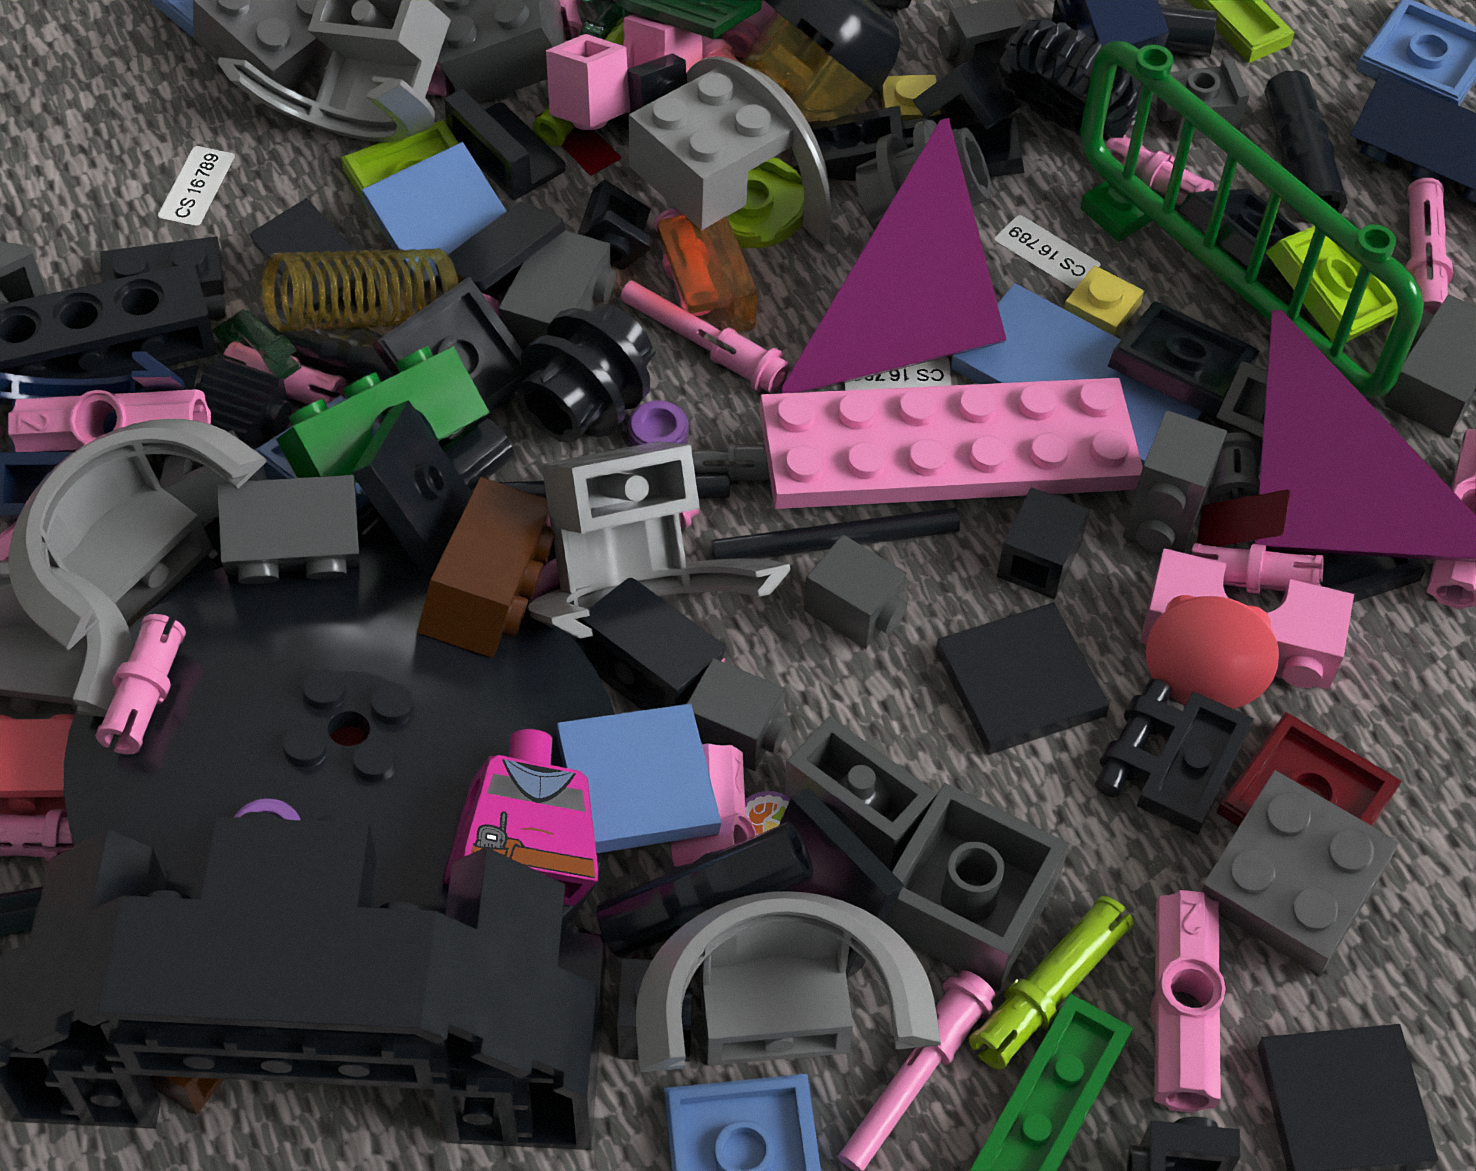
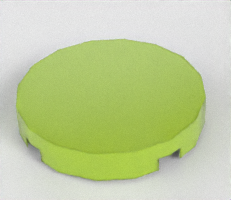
M775 157L748 171L746 206L705 228V230L725 244L745 249L766 248L788 240L803 224L804 187L801 176L793 167Z

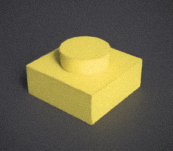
M936 75L888 76L880 87L882 109L900 106L904 121L924 118L913 102V99L936 83ZM938 110L930 116L940 115L941 111Z
M1094 265L1067 298L1064 309L1116 337L1141 305L1145 290Z

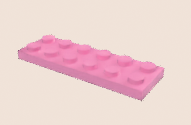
M1120 378L761 394L759 412L775 509L1027 496L1031 487L1049 494L1137 490L1143 468Z

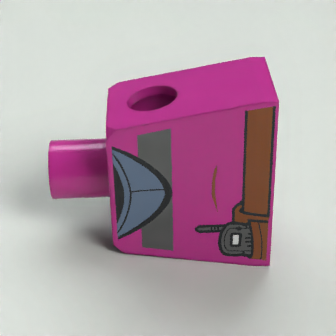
M535 729L515 731L510 736L509 757L501 755L489 756L474 776L468 789L446 867L444 884H449L452 862L485 847L565 884V905L575 906L598 881V863L588 778L579 770L551 765L552 737L548 733Z

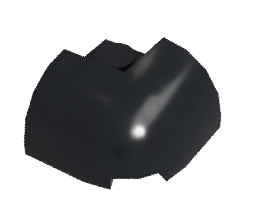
M764 0L792 25L805 33L826 50L829 55L875 91H878L894 67L900 48L899 28L893 19L871 0Z

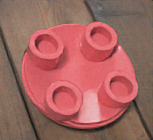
M1180 595L1173 598L1167 604L1165 612L1153 624L1148 634L1145 651L1147 666L1152 678L1167 683L1172 689L1170 698L1185 706L1194 691L1232 709L1242 707L1257 699L1269 687L1276 674L1279 660L1278 644L1271 629V620L1268 614L1257 606H1247L1239 601L1219 596L1194 597L1191 595Z

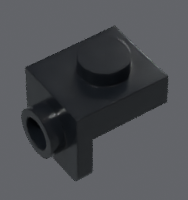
M672 53L627 69L630 113L687 84L686 60ZM624 113L615 117V123L629 130L630 113Z
M604 179L592 189L578 234L610 243V264L624 270L651 249L653 237L644 232L651 208Z
M1184 1117L1176 1120L1174 1123L1151 1120L1140 1145H1130L1126 1171H1233L1240 1159V1129L1218 1127L1214 1120L1204 1117Z

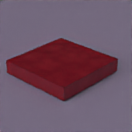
M1285 712L1223 798L1216 813L1239 827L1274 770L1360 820L1374 826L1402 781L1288 712Z

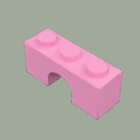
M634 13L624 17L623 46L584 34L546 50L550 115L573 122L576 128L582 130H595L604 127L608 120L624 113H630L627 69L673 53L686 60V72H688L695 63L703 59L702 35Z
M1164 548L1154 578L1140 643L1146 644L1153 624L1165 612L1167 604L1173 598L1180 595L1228 598L1223 587L1227 563ZM1290 579L1279 608L1267 613L1271 620V629L1279 649L1276 677L1283 678L1287 683L1300 688L1320 687L1330 689L1344 657L1354 594Z

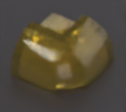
M777 11L773 13L759 32L741 62L760 71L776 82L790 96L807 120L830 121L848 115L864 102L873 91L864 81L843 67L826 50L801 30L797 29Z

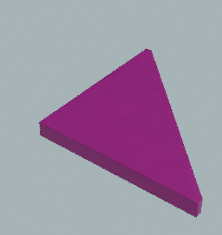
M949 118L939 121L781 388L782 394L811 392L1004 343L1007 340Z
M1272 310L1259 494L1289 489L1291 493L1284 533L1281 536L1256 540L1255 544L1266 545V550L1476 562V515L1282 310Z

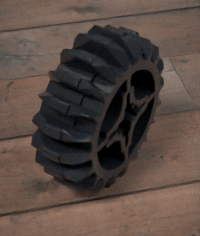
M1029 19L1026 24L1021 25L1016 34H1012L1004 48L1005 53L999 61L1001 64L999 72L1004 78L1006 86L1014 90L1016 98L1025 101L1029 105L1030 110L1037 111L1047 121H1052L1061 128L1073 131L1080 136L1093 63L1099 49L1104 45L1101 44L1100 39L1095 40L1087 36L1082 29L1078 31L1071 29L1065 22L1055 24L1050 19ZM1119 65L1116 68L1103 130L1104 141H1108L1110 137L1123 138L1127 130L1134 126L1143 86L1141 82Z

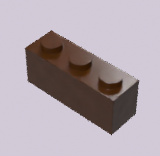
M480 477L430 580L416 633L494 658L504 634L516 637L528 600L531 601L542 567L546 565L554 544L555 534L551 527L547 526L549 519L547 499Z

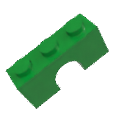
M428 346L395 363L400 372L399 374L381 382L377 373H372L343 389L347 400L328 409L324 400L320 399L288 416L293 427L276 440L296 477L352 475L354 468L372 440V428L375 419L385 418L390 408L407 400L413 405L437 442L490 413L454 346L433 356Z

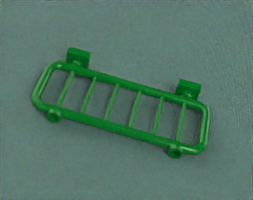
M1111 41L1102 46L1093 63L1080 128V141L1090 165L1106 181L1083 195L1080 209L1118 242L1153 221L1268 321H1272V310H1282L1363 397L1377 398L1388 394L1397 382L1422 320L1424 308L1422 293L1416 280L1400 262L1391 256L1396 245V237L1393 232L1384 226L1375 224L1367 225L1361 230L1354 226L1172 77L1169 73L1173 64V55L1167 48L1160 45H1147L1139 50L1137 47L1124 41ZM1117 65L1124 68L1143 84L1125 166L1111 155L1103 139V130ZM1153 93L1185 119L1165 200L1134 175ZM1195 128L1227 153L1206 234H1203L1174 209ZM1237 163L1271 190L1247 270L1215 244ZM1281 199L1315 226L1289 306L1257 280ZM1325 236L1361 264L1333 343L1299 315ZM1371 273L1392 291L1398 306L1396 316L1373 374L1363 370L1342 352Z

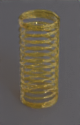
M440 248L419 249L418 251L416 249L406 251L403 249L392 251L390 249L383 250L382 252L380 250H372L370 252L367 250L358 252L352 250L345 253L343 251H334L333 253L330 251L321 253L317 251L308 253L296 252L295 254L292 252L273 253L268 259L263 271L261 285L262 302L270 324L279 332L293 331V329L302 331L304 328L311 331L317 327L321 330H328L329 327L340 329L342 326L346 329H352L354 326L365 328L367 325L370 328L378 327V325L389 327L391 324L394 327H398L409 316L412 317L414 315L411 310L412 285L410 269L412 265L415 270L413 286L418 308L416 313L427 306L424 295L425 268L430 279L431 303L436 300L435 277L428 262L430 257L433 258L438 266L442 278L443 294L458 285L457 275L451 259ZM369 258L373 261L371 268L367 264ZM381 258L385 260L383 267L379 263ZM393 258L397 259L395 267L391 262ZM405 258L409 259L407 266L403 262ZM345 259L348 261L346 270L342 264ZM357 259L361 262L359 268L354 263ZM307 260L311 264L309 271H307L305 267V262ZM320 260H321V261L323 262V264H324L323 267H322L321 272H320L319 267L317 266V263H318ZM332 260L336 262L334 270L330 266ZM282 261L286 263L281 284V301L284 315L288 322L286 325L281 323L274 301L276 272ZM388 266L392 275L391 297L394 307L392 316H390L387 310L388 290L385 277ZM400 266L404 274L403 298L406 308L404 316H402L399 310L400 287L398 270ZM376 267L380 276L379 297L382 307L379 317L375 310L376 293L373 279ZM364 268L368 278L367 298L369 312L367 317L363 311V288L361 281ZM339 269L343 278V300L345 305L343 317H341L338 309L337 277ZM351 269L356 279L355 298L357 311L355 318L350 307L349 278ZM314 271L319 285L320 307L318 317H316L313 308L312 280ZM326 271H328L331 281L332 312L330 318L325 305L324 282ZM289 272L293 284V307L291 316L289 313L287 303V281ZM303 277H304L305 284H306V300H307V311H306L305 318H304V316H303L304 301H305V291H304V281H303ZM360 316L364 322H358ZM372 316L376 322H370ZM310 317L312 318L314 324H308L310 321ZM323 317L327 324H321ZM335 317L337 318L339 323H333L335 321ZM348 317L351 323H346Z

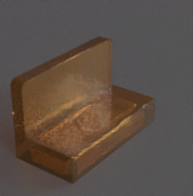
M685 215L659 220L657 232L687 311L694 314L723 307L731 328L736 330L737 333L756 329L758 292L727 215L702 231Z

